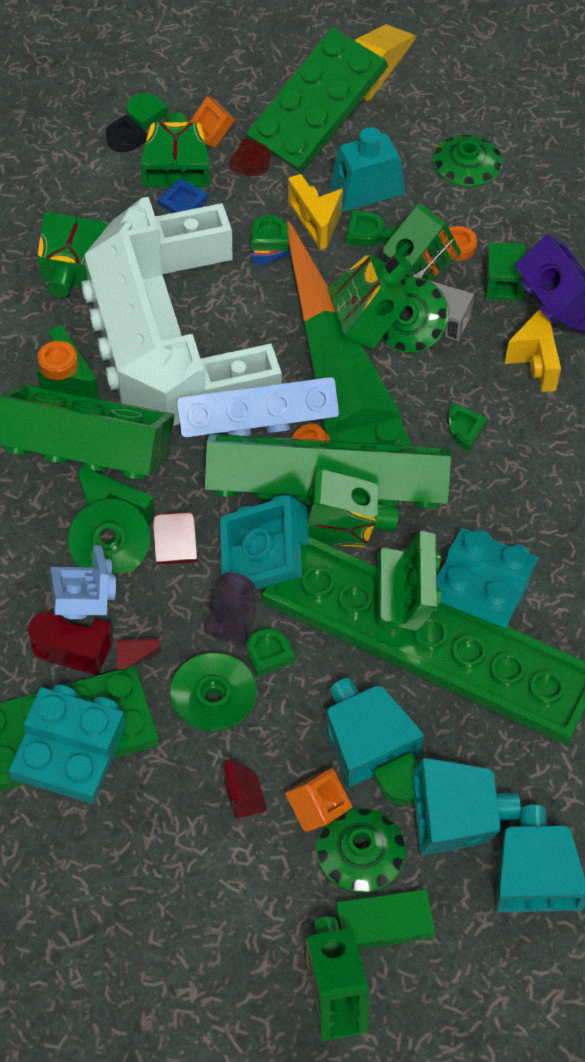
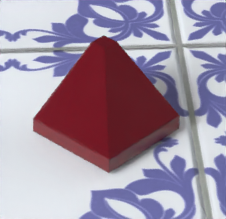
M157 639L118 640L119 642H116L117 671L127 670L161 654L160 641Z

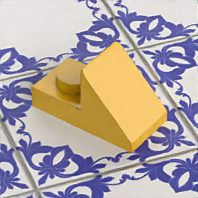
M302 174L288 178L289 205L320 250L327 248L342 213L343 189L319 197L316 188L313 185L309 186Z
M539 309L509 341L505 364L530 362L532 378H538L541 392L556 391L561 366L550 320Z

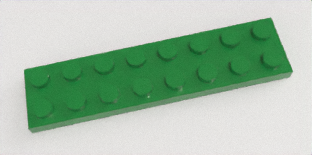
M310 536L309 545L301 547L302 577L267 586L262 593L263 604L564 745H569L585 713V661L510 627L506 629L443 603H440L437 612L432 613L418 631L380 624L378 622V567Z

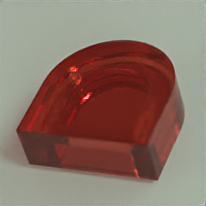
M244 138L229 161L230 170L247 176L262 175L270 168L271 154L268 147L264 144Z

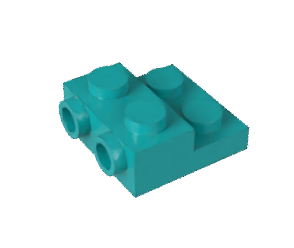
M280 495L272 498L269 502L256 506L240 507L234 513L221 516V591L232 597L302 577L301 547L309 545L307 507L291 495Z
M462 528L449 548L446 562L436 577L437 587L441 589L440 603L507 629L530 586L539 557L530 554L529 550L522 545L508 546L495 541L483 530L472 532Z
M54 685L52 690L40 687L24 723L26 733L8 771L10 779L95 804L126 728L124 712L119 710V706L114 701L105 697H96L93 702L78 698V694L73 689L64 685Z

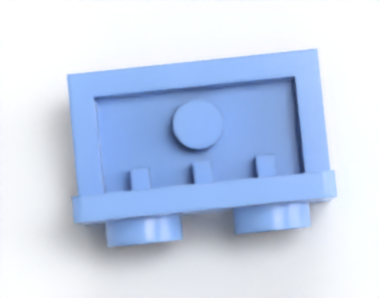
M93 545L92 567H50V588L55 615H62L68 619H83L87 615H107V601L115 600L116 578L115 575H112L111 559H105L102 546Z

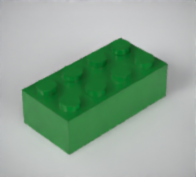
M23 383L0 395V445L5 446V451L12 454L26 455L31 451L44 454L43 458L51 462L65 463L69 459L82 462V466L89 470L104 471L107 467L121 470V475L127 478L144 479L145 475H151L168 460L175 414Z

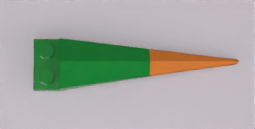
M287 221L288 244L300 299L314 379L331 377L335 380L339 415L337 417L321 419L322 429L329 435L331 441L411 445L401 421L398 407L361 343L344 336L328 292V286L294 227Z

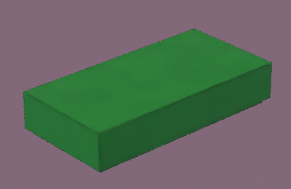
M427 889L336 902L339 930H353L358 950L435 938V928Z

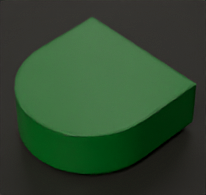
M136 94L126 104L127 116L144 131L150 128L151 124L159 122L169 115L168 105L152 94Z
M352 210L346 235V244L362 247H372L381 242V235L385 231L383 219L374 213Z
M265 215L257 218L252 224L251 251L288 252L287 223L282 218L274 215Z
M265 628L256 631L250 636L247 642V657L256 677L296 663V656L288 639L280 631Z
M412 752L373 770L372 777L383 796L389 802L399 806L414 803L412 772L419 763Z

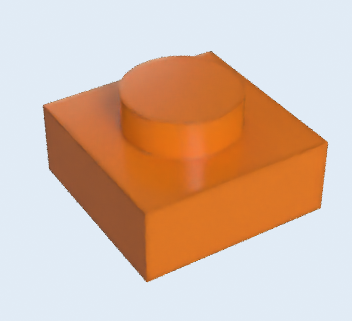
M207 96L190 122L201 124L205 143L216 147L236 119L216 99Z

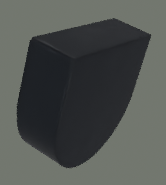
M127 115L114 121L106 129L107 145L116 152L133 151L145 144L148 133Z

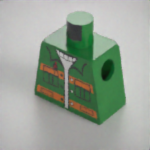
M421 203L413 209L382 250L387 261L395 253H399L410 262L412 270L404 278L419 277L429 281L438 276L462 253L447 224Z

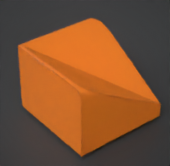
M333 768L315 774L285 792L305 832L325 826L353 808Z

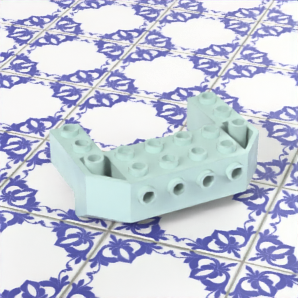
M149 197L141 198L113 219L84 254L88 280L81 281L86 304L93 302L94 309L89 310L93 331H101L102 338H97L102 361L109 360L111 367L106 368L108 384L111 391L118 390L121 403L175 414L173 425L180 424L177 399L179 397L282 384V373L272 344L200 359L193 334L182 336L162 274L233 260L232 229L223 203L155 216Z

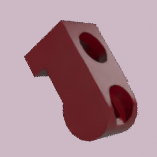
M44 612L33 617L28 625L32 652L37 658L95 676L100 674L113 643L111 623L94 619L90 629L64 622L55 613Z

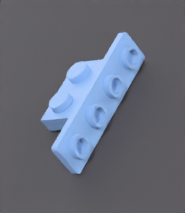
M331 377L193 395L177 399L180 429L183 437L227 432L228 435L249 436L252 435L251 428L265 426L267 433L290 430L289 423L331 418L339 415L335 380Z

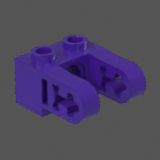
M547 233L514 265L523 276L520 283L533 297L538 296L543 303L539 307L540 310L552 323L555 324L560 321L571 328L585 333V270L564 243Z

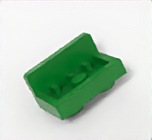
M419 531L405 551L382 548L378 553V622L380 624L418 631L429 616L437 612L441 602V589L437 587L436 574L440 567L441 556L440 552L436 551V534Z

